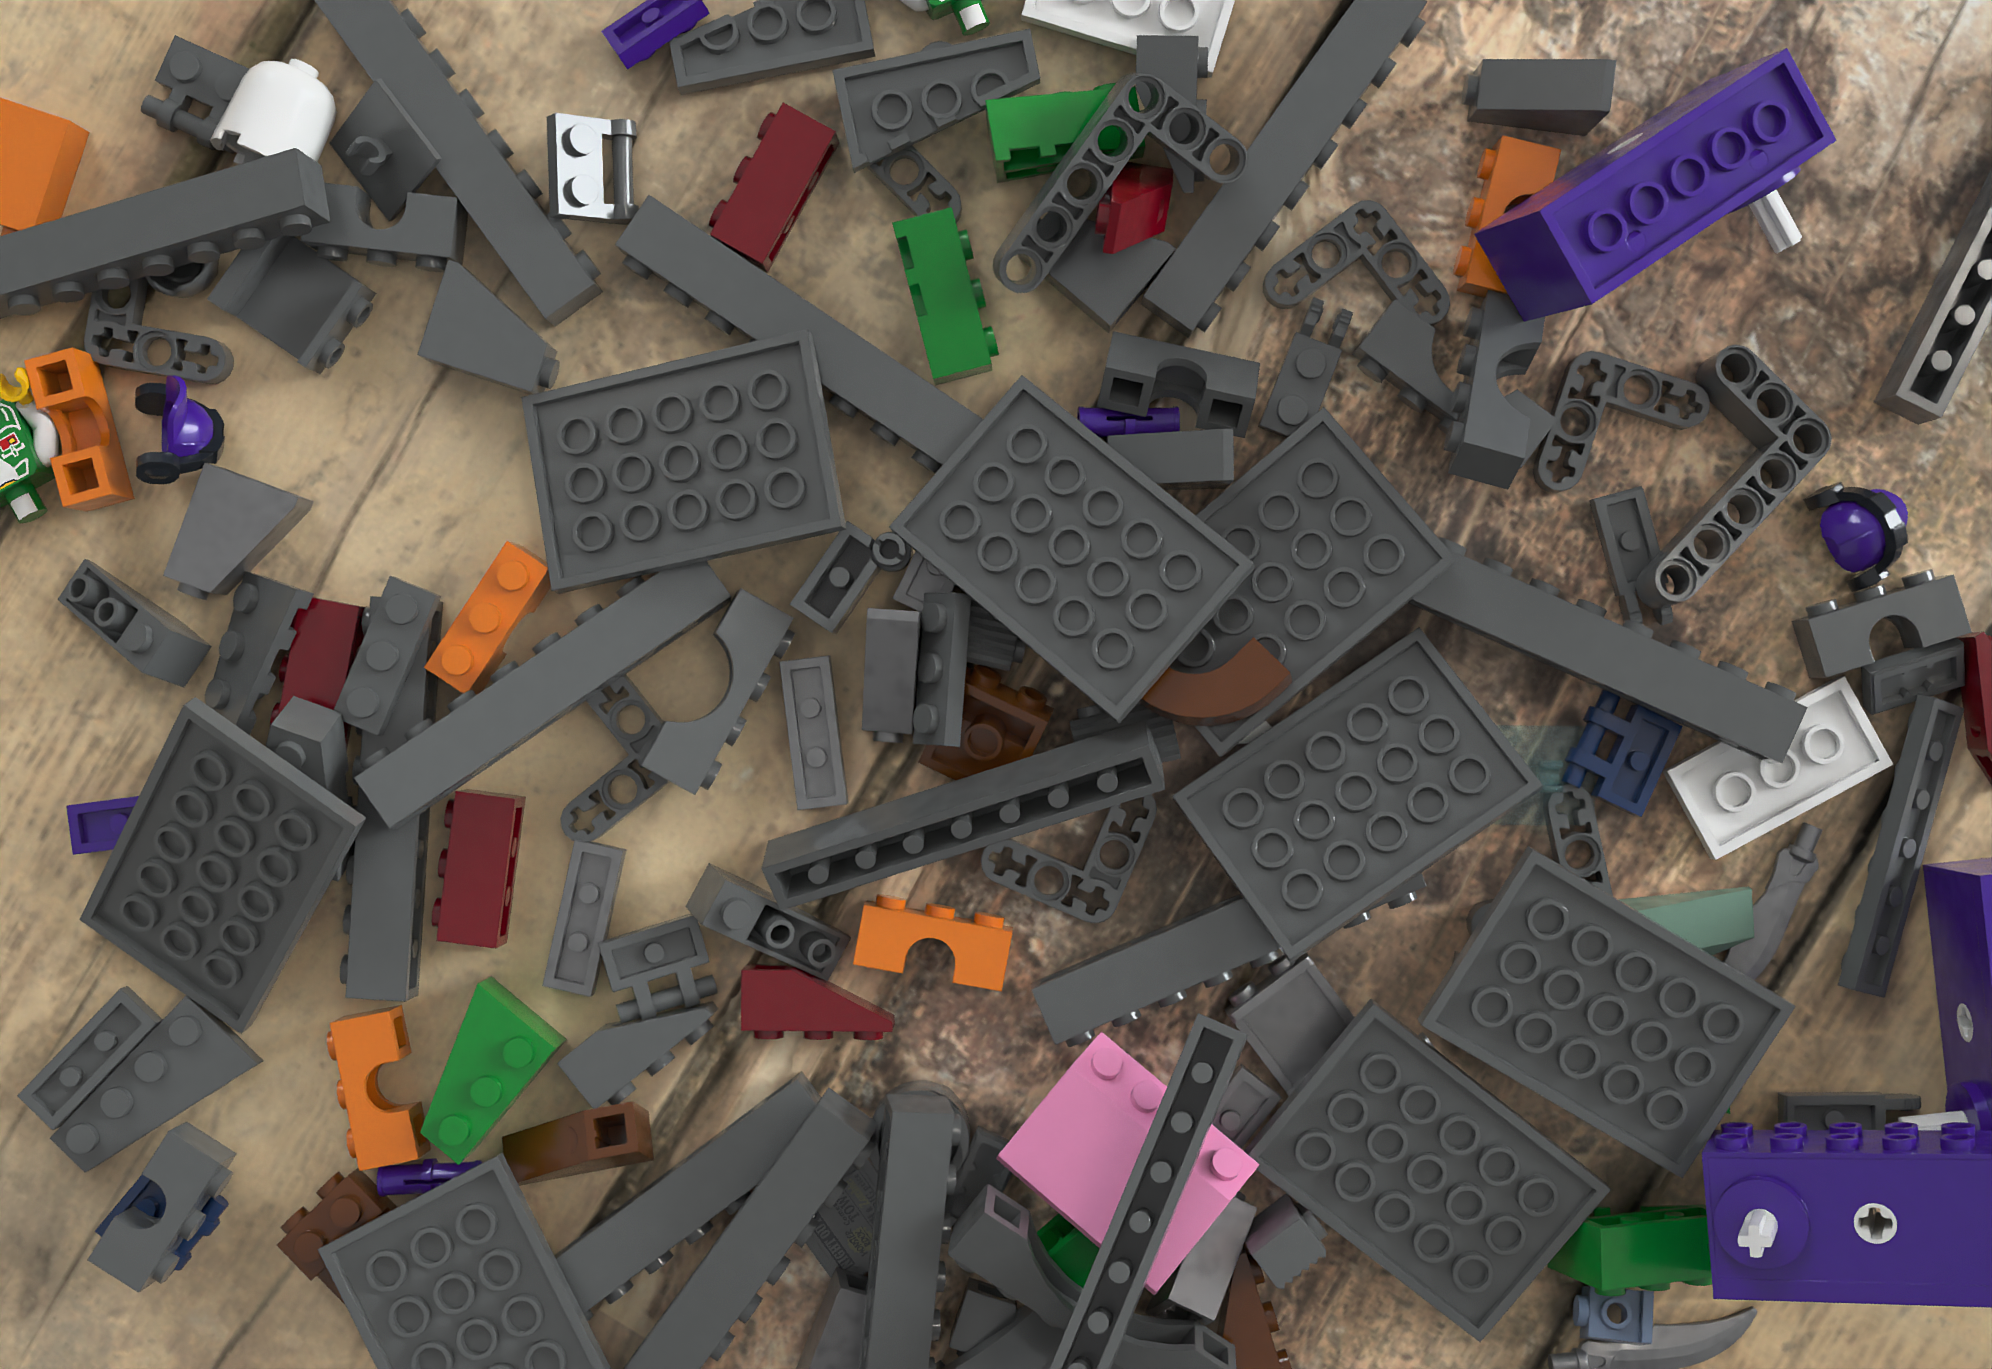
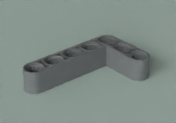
M1133 72L1122 76L996 252L993 259L995 277L1006 288L1016 293H1027L1036 289L1146 135L1197 174L1218 183L1234 182L1244 174L1248 166L1246 147L1236 137L1158 77L1152 74ZM1143 82L1149 87L1151 99L1144 110L1136 112L1130 106L1128 100L1129 92L1136 83ZM1184 113L1189 118L1191 129L1189 135L1183 141L1175 142L1169 132L1170 123L1176 115ZM1113 125L1119 131L1120 144L1114 152L1103 154L1098 146V136L1105 127ZM1224 144L1229 149L1230 162L1223 171L1215 173L1210 165V155L1217 146ZM1083 168L1089 174L1090 186L1083 195L1073 197L1068 191L1067 180L1074 170ZM1049 211L1056 212L1060 219L1058 233L1048 239L1040 238L1037 232L1039 218ZM1018 254L1027 255L1031 263L1028 275L1018 281L1010 280L1006 273L1009 260Z
M1727 346L1702 362L1696 372V383L1708 394L1709 401L1757 450L1641 571L1637 578L1636 590L1641 601L1650 608H1668L1691 598L1815 467L1831 447L1832 437L1825 422L1757 355L1745 346ZM1721 364L1726 365L1731 370L1733 382H1730L1723 376ZM1757 399L1763 401L1768 407V418L1758 410ZM1794 434L1802 440L1804 453L1799 451L1794 445ZM1761 468L1766 470L1771 476V488L1766 486L1761 480ZM1728 503L1737 508L1740 516L1739 523L1733 521L1728 515ZM1695 537L1702 540L1706 545L1707 555L1705 559L1695 551ZM1662 572L1668 574L1673 580L1674 591L1672 594L1666 592L1661 585L1660 578Z

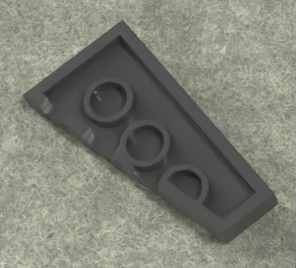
M757 0L753 2V8L733 17L728 14L669 41L677 87L681 95L876 57L865 0Z
M1030 29L832 70L854 173L986 110L985 100L1011 98L1040 84V73Z
M245 571L242 582L234 593V610L228 630L220 641V657L214 678L207 686L205 702L210 708L250 735L257 721L256 714L252 708L256 700L262 698L265 694H269L276 679V676L271 672V666L279 649L289 650L296 635V631L290 627L298 608L307 610L314 593L263 575Z
M186 995L50 1139L84 1172H87L264 1060L221 1019Z

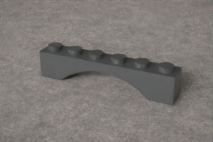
M987 1184L952 1225L948 1255L963 1270L978 1274L995 1285L1008 1299L1018 1300L1038 1313L1041 1319L1048 1325L1060 1327L1066 1331L1083 1288L1066 1276L1049 1256L1036 1232L1030 1211L990 1184ZM1133 1313L1113 1363L1122 1369H1236L1235 1345L1195 1319H1163Z

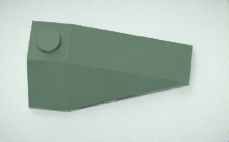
M1749 886L1618 899L1712 956L1754 938L1752 888Z

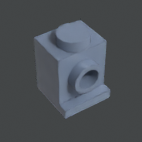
M1592 1286L1582 1287V1294L1576 1295L1573 1303V1323L1575 1326H1580V1338L1632 1345L1652 1344L1654 1291L1626 1289V1294L1622 1296H1602L1596 1294ZM1611 1304H1616L1621 1308V1321L1618 1324L1610 1321L1607 1316V1309Z

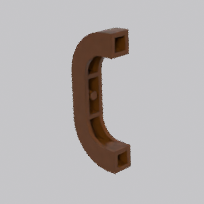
M1253 637L1232 659L1213 671L1201 674H1187L1168 667L1139 702L1154 713L1178 723L1195 726L1222 725L1244 719L1267 706L1292 683L1291 673Z

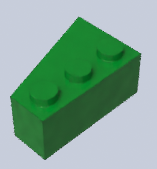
M1116 83L1103 84L1089 91H1064L1045 95L985 100L987 128L997 183L1052 174ZM1134 86L1129 92L1128 100L1133 110L1139 112L1136 87ZM1110 125L1100 132L1098 146L1103 154L1114 152L1120 144V134L1115 126ZM1143 139L1129 160L1143 158L1146 147L1145 139Z
M952 207L893 222L892 225L935 386L992 371L990 357L999 355L992 326L982 328L978 309L986 307L980 279L970 280L966 261L974 259L967 230L958 231Z
M492 976L478 983L420 1133L459 1165L477 1149L567 1039Z
M1706 1205L1640 1206V1212L1613 1215L1610 1214V1207H1596L1593 1210V1217L1586 1218L1550 1260L1547 1267L1594 1287L1595 1293L1602 1296H1622L1626 1294V1288L1639 1287L1648 1291H1665L1670 1289V1283L1683 1282L1694 1286L1712 1285Z

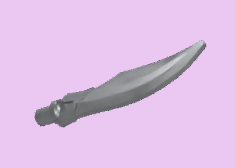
M1803 822L1794 845L1789 844L1788 848H1782L1777 852L1771 877L1765 887L1766 890L1753 904L1754 938L1729 948L1723 962L1753 980L1763 972L1775 955L1805 884L1810 881L1819 868L1818 859L1813 851L1823 831L1822 829Z
M1748 1307L1738 1313L1703 1322L1654 1324L1652 1344L1647 1345L1585 1339L1580 1342L1578 1348H1572L1571 1352L1549 1354L1548 1366L1549 1369L1685 1368L1715 1357L1732 1346L1749 1328L1757 1315V1310L1754 1307Z

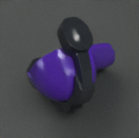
M168 375L166 377V384L146 383L136 388V409L144 414L162 416V452H148L137 457L136 476L139 480L148 484H170L179 478V474L202 469L204 463L216 464L219 461L224 449V422L216 409H209L205 405L187 398V387L181 377Z
M1837 482L1830 486L1822 487L1803 499L1809 511L1829 505L1821 517L1822 538H1824L1830 553L1835 558L1834 561L1846 571L1859 572L1846 580L1851 592L1873 586L1890 575L1888 569L1899 559L1903 546L1908 543L1906 530L1908 511L1906 504L1900 497L1882 489L1868 490L1861 487H1844L1842 482Z

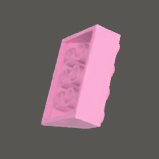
M1101 1032L1070 1066L998 1154L996 1159L1100 1248L1167 1086ZM1211 1125L1145 1284V1288L1153 1295L1158 1292L1260 1165L1213 1125Z

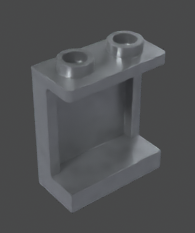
M1307 953L1292 963L1288 961L1285 955L1279 957L1268 967V970L1272 973L1256 986L1252 981H1249L1239 987L1228 998L1231 1005L1224 1009L1239 1031L1248 1034L1247 1041L1288 1096L1292 1094L1355 1018Z

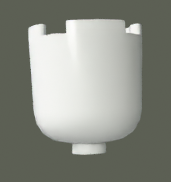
M291 59L289 64L280 61H262L251 67L242 78L210 141L217 150H223L226 145L237 152L233 162L238 165L293 148L299 149L318 163L335 122L337 111L334 98L328 88L317 79L319 72L307 63L297 59Z

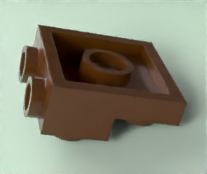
M975 665L973 670L966 667L960 747L926 745L918 763L956 781L1030 757L1038 745L1054 708L1046 705V696L1034 688L1022 686L1017 691L1000 683L1001 675L990 667Z
M359 1168L350 1173L346 1178L340 1172L331 1177L316 1192L322 1201L311 1212L303 1206L280 1227L287 1235L277 1244L281 1251L310 1281L318 1276L343 1303L344 1301L318 1249L397 1208L388 1196L380 1197L378 1195L377 1185L363 1171H359Z

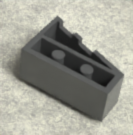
M293 696L271 724L266 747L343 802L353 807L352 796H348L346 773L349 770L342 713ZM355 839L332 880L338 882L344 874L350 855H354Z

